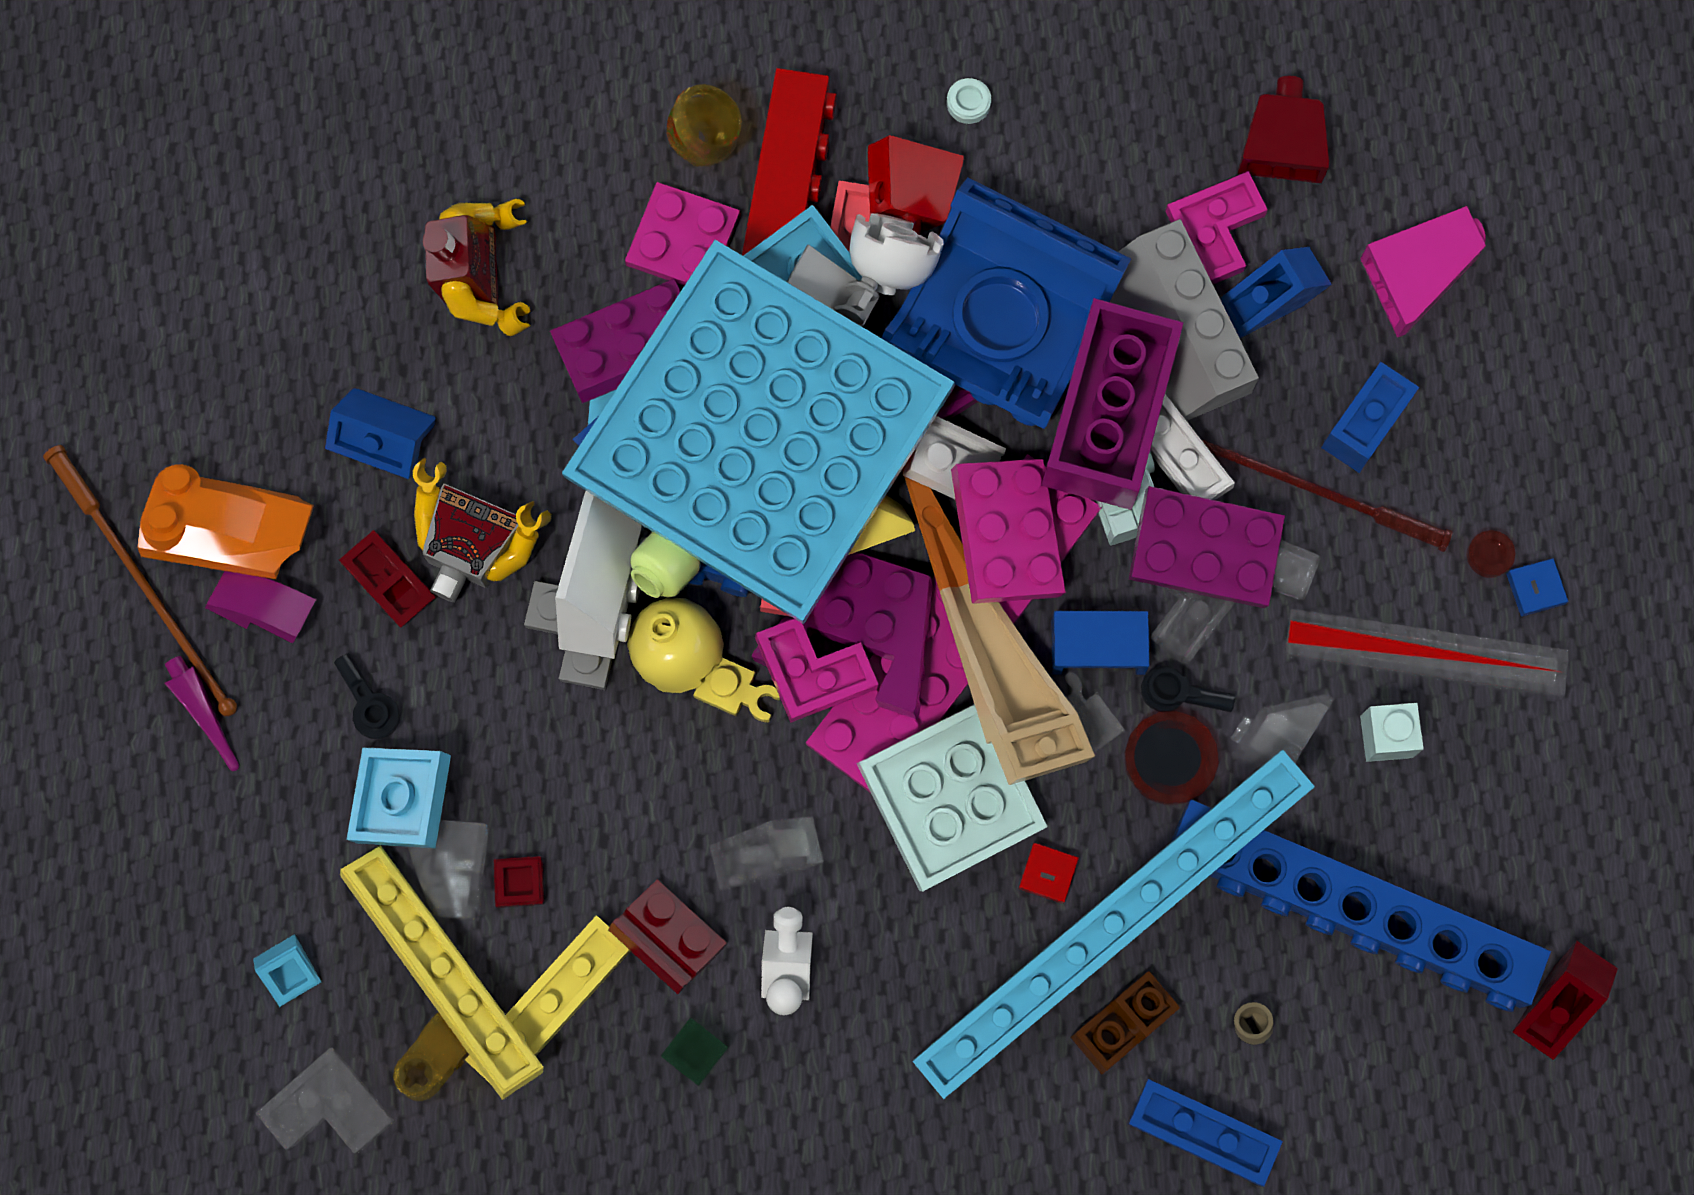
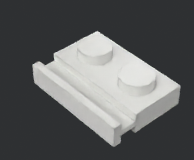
M936 416L906 462L903 476L955 499L951 469L956 464L999 462L1001 456L1005 454L1006 448Z

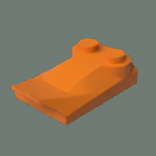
M175 464L162 470L154 481L141 516L138 550L141 557L276 579L281 564L289 556L300 550L314 505L307 503L299 496L200 477L194 468L184 464Z

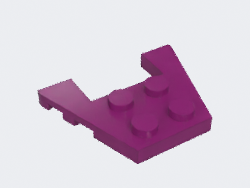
M858 552L847 555L803 624L807 636L810 640L811 636L815 634L847 646L861 642L865 652L893 661L875 700L879 707L918 719L921 708L919 700L921 681L924 679L925 669L923 662L925 638H928L933 582L928 575ZM785 616L779 622V624L792 620L794 618L790 616ZM757 646L751 657L755 662L766 666L759 646Z

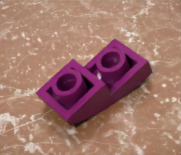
M224 571L205 608L245 629L248 628L251 622L293 644L316 599L264 577Z

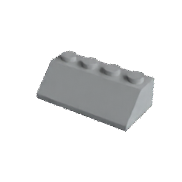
M1181 219L1137 237L1118 251L1131 258V261L1110 303L1184 322L1165 394L1185 420L1188 421L1251 394L1259 377Z

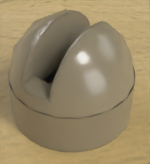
M1260 1003L1244 1004L1237 1010L1234 1017L1236 1034L1247 1044L1258 1045L1264 1043L1273 1032L1272 1013L1266 1006ZM1252 1016L1260 1033L1253 1034L1245 1019Z

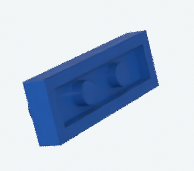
M1150 1079L1145 1081L1127 1125L1261 1187L1265 1186L1283 1142Z

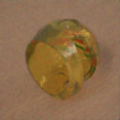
M700 84L686 88L677 97L667 119L666 135L669 144L677 155L693 166H713L721 163L735 150L738 144L742 123L740 110L735 101L726 92L717 87ZM699 131L705 136V142L699 139Z

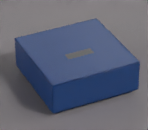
M1554 558L1509 570L1506 573L1521 617L1559 607L1569 602Z

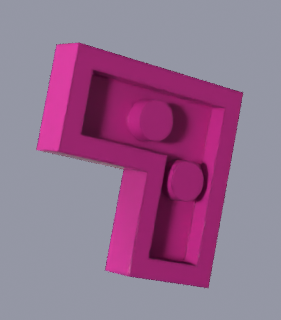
M1248 171L1167 205L1165 212L1171 223L1181 219L1212 284H1216L1244 272L1246 267L1229 231L1265 217L1268 209Z
M796 619L757 632L755 635L756 642L790 723L874 691L879 686L861 642L817 659L803 624Z

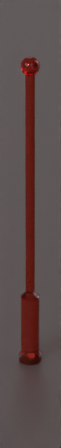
M1202 440L1209 451L1215 455L1370 515L1374 518L1375 523L1438 547L1437 550L1445 552L1451 540L1453 531L1449 529H1440L1384 506L1374 508Z

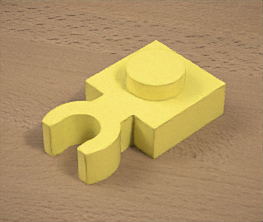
M724 658L721 659L718 667L715 664L711 672L700 680L703 684L696 688L693 694L694 698L734 716H737L741 705L747 706L752 716L761 722H770L771 714L759 709V700L764 696L780 700L775 687L762 685L756 688L751 684L756 676L755 672Z

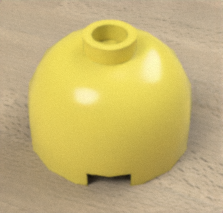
M668 597L653 602L643 609L630 627L627 642L632 664L642 678L654 685L658 690L669 693H683L702 685L703 683L700 680L711 672L715 664L717 667L720 664L724 647L720 628L705 608L686 598Z

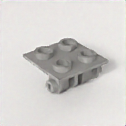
M810 245L806 246L786 281L861 327L864 326L880 297L876 292L879 286L876 281L866 276H863L860 281Z

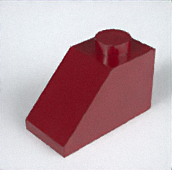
M1576 941L1553 967L1535 995L1532 1005L1528 1006L1517 1023L1513 1033L1554 1060L1608 1000L1618 968Z

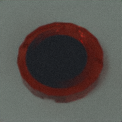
M1178 711L1158 712L1142 720L1130 734L1124 751L1125 772L1134 787L1148 800L1163 805L1185 804L1200 796L1214 780L1219 764L1217 744L1209 729L1195 717Z

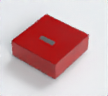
M1033 843L1018 889L1064 904L1079 857Z

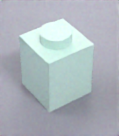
M1417 703L1371 706L1360 716L1366 762L1413 758L1423 750Z

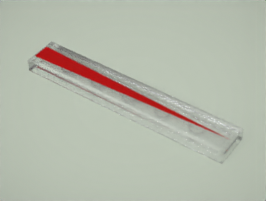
M1290 609L1288 612L1283 657L1562 698L1565 696L1569 650Z

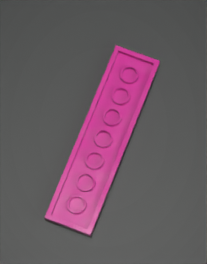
M1027 454L1023 460H1034V458ZM1048 487L1060 562L1062 563L1099 514L1102 507L1099 508L1098 504L1089 498ZM935 575L931 579L933 590L928 638H925L923 657L925 669L924 679L921 681L919 700L921 708L918 719L879 707L875 699L893 661L873 654L869 659V663L878 681V688L833 706L806 741L808 747L868 792L870 790L856 763L941 721L968 686ZM1033 599L999 603L1012 623L1015 624Z

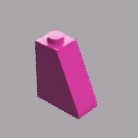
M1467 206L1370 243L1362 254L1360 260L1397 338L1406 335L1470 268L1486 246L1484 228L1477 218H1472Z

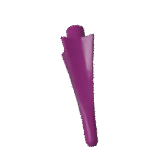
M181 656L169 660L165 663V667L172 679L164 684L205 732L231 771H237L239 763L216 718L200 674L194 669V666L188 669Z

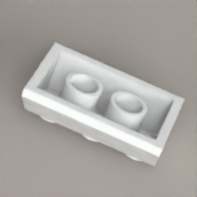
M587 491L584 494L555 597L559 649L614 659L619 641L626 642L629 636L631 614H626L629 602L637 603L640 588L631 577L633 569L630 559L632 553L646 537H644L643 525Z

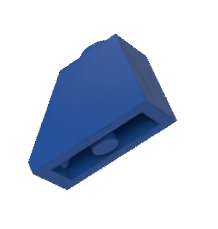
M1310 247L1286 249L1273 256L1223 295L1220 300L1239 338H1242L1304 306L1332 284Z

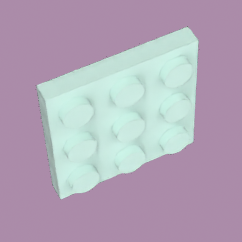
M975 704L856 763L919 891H925L1047 828L1026 782L1008 784L993 744L986 743Z

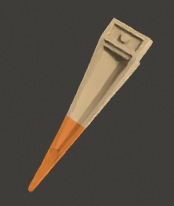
M904 476L986 743L993 744L1008 784L1012 785L1089 761L1095 755L1078 713L1029 648L1000 603L972 604L962 542L947 519L931 488Z

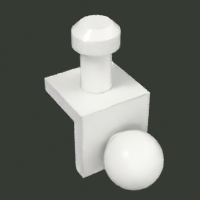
M784 907L775 912L774 928L777 931L765 930L761 998H766L769 1008L779 1015L794 1013L800 1007L802 1000H809L813 933L797 932L802 928L803 916L800 911L792 907Z

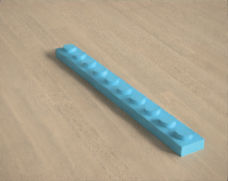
M1280 750L913 1059L912 1062L941 1097L945 1099L1315 786L1286 752Z

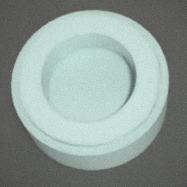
M965 78L951 86L947 95V108L954 119L961 123L972 124L981 121L988 114L991 106V94L983 82L973 78Z

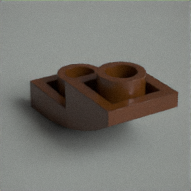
M1148 971L1070 1038L1102 1075L1179 1010L1180 1007L1151 972Z

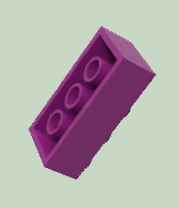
M1093 298L1041 486L1132 510L1141 487L1184 322Z

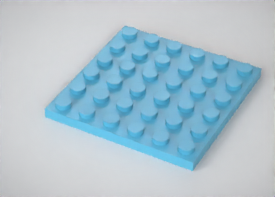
M714 240L572 456L562 475L564 478L804 624L952 392L955 382L724 244Z

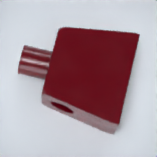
M1282 76L1277 79L1276 95L1262 94L1259 96L1238 166V174L1249 171L1251 176L1322 184L1329 168L1324 104L1317 99L1303 98V79L1297 76Z

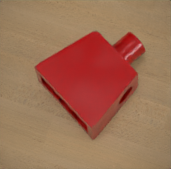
M891 135L868 145L870 214L877 213L914 223L912 230L920 235L921 230H930L944 224L950 212V205L954 198L964 156Z

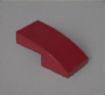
M372 530L339 559L342 565L400 628L436 598L375 530Z

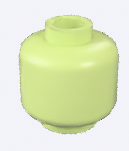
M654 532L635 549L630 559L633 569L631 571L633 581L644 593L654 598L678 595L698 573L701 566L700 560Z

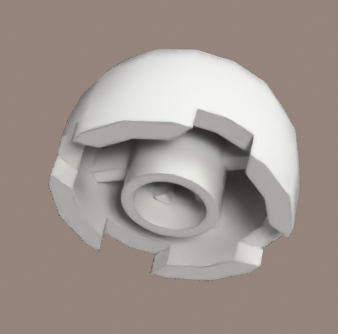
M871 213L869 222H865V217L858 214L851 233L849 249L851 262L862 277H869L878 283L879 286L876 292L894 295L896 289H911L923 284L932 275L944 245L943 239L934 232H930L928 239L912 230L914 223L903 219Z

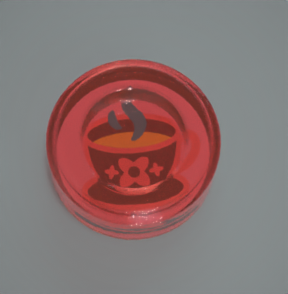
M1489 530L1479 533L1467 548V561L1474 572L1483 577L1495 578L1503 575L1510 569L1515 560V548L1512 541L1505 534L1498 531Z

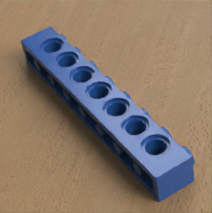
M1190 800L1184 808L1171 842L1211 808ZM1265 830L1234 854L1230 862L1224 863L1209 875L1219 880L1216 887L1228 894L1243 897L1246 891L1262 898L1261 906L1273 913L1288 916L1289 912L1293 911L1308 918L1305 925L1315 931L1326 935H1333L1334 930L1352 936L1350 944L1362 951L1378 954L1379 949L1385 950L1397 956L1395 961L1397 965L1420 974L1423 973L1424 968L1442 975L1440 982L1443 985L1464 993H1468L1469 988L1472 987L1488 994L1485 1000L1488 1004L1508 1012H1513L1515 1006L1523 1008L1532 1005L1551 953L1547 949ZM1256 859H1266L1273 864L1276 873L1273 882H1262L1256 878L1253 872V863ZM1300 878H1311L1318 884L1320 894L1317 901H1307L1300 896L1297 888ZM1346 896H1353L1363 904L1364 915L1361 920L1355 921L1345 915L1342 904ZM1391 915H1398L1407 922L1409 931L1405 940L1397 939L1390 934L1388 919ZM1436 934H1443L1451 940L1453 953L1449 959L1441 958L1434 951L1433 939ZM1482 953L1492 955L1497 961L1498 972L1494 978L1486 977L1479 969L1478 960Z

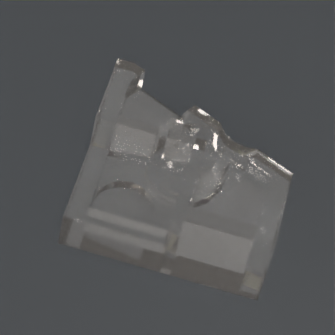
M440 820L436 849L408 847L426 903L434 918L480 921L485 874L483 872L489 832L487 824Z

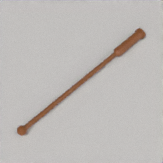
M57 445L49 449L43 455L46 463L51 464L83 513L91 515L219 702V712L223 716H232L237 710L236 702L225 696L99 511L100 503L66 455L67 451L64 446Z

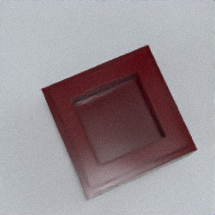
M541 856L494 859L496 908L544 905L543 862Z

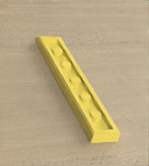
M380 845L340 869V876L500 1098L502 1100L541 1075L544 1067L382 846Z

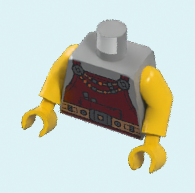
M423 458L414 466L413 478L419 485L416 490L414 510L417 543L423 551L422 555L427 562L440 568L430 589L433 594L455 603L466 580L487 588L491 581H502L527 564L538 539V532L536 530L546 526L551 520V514L548 510L542 512L536 522L531 517V508L534 506V501L521 506L517 513L514 514L444 483L440 490L436 484L447 472L446 465L443 462H439L436 465L435 477L429 476L425 471L426 458Z

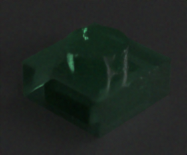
M690 1017L662 1053L661 1057L700 1087L728 1051L729 1047Z

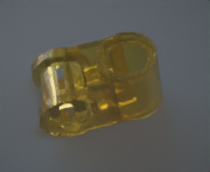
M439 1012L428 1022L418 1039L394 1068L393 1078L396 1087L413 1101L431 1099L450 1076L465 1063L461 1059L467 1053L466 1049ZM427 1066L424 1075L429 1079L427 1084L422 1087L415 1083L411 1088H408L412 1082L411 1078L407 1075L413 1067L421 1071Z

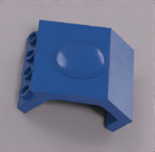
M967 177L954 196L950 205L952 209L939 235L943 239L944 245L932 275L923 284L911 288L902 307L885 329L881 339L954 381L955 385L969 391L977 401L986 405L995 404L1011 412L1017 421L1028 426L1037 425L1045 429L1071 379L1093 298L1106 302L1111 301L1131 258Z

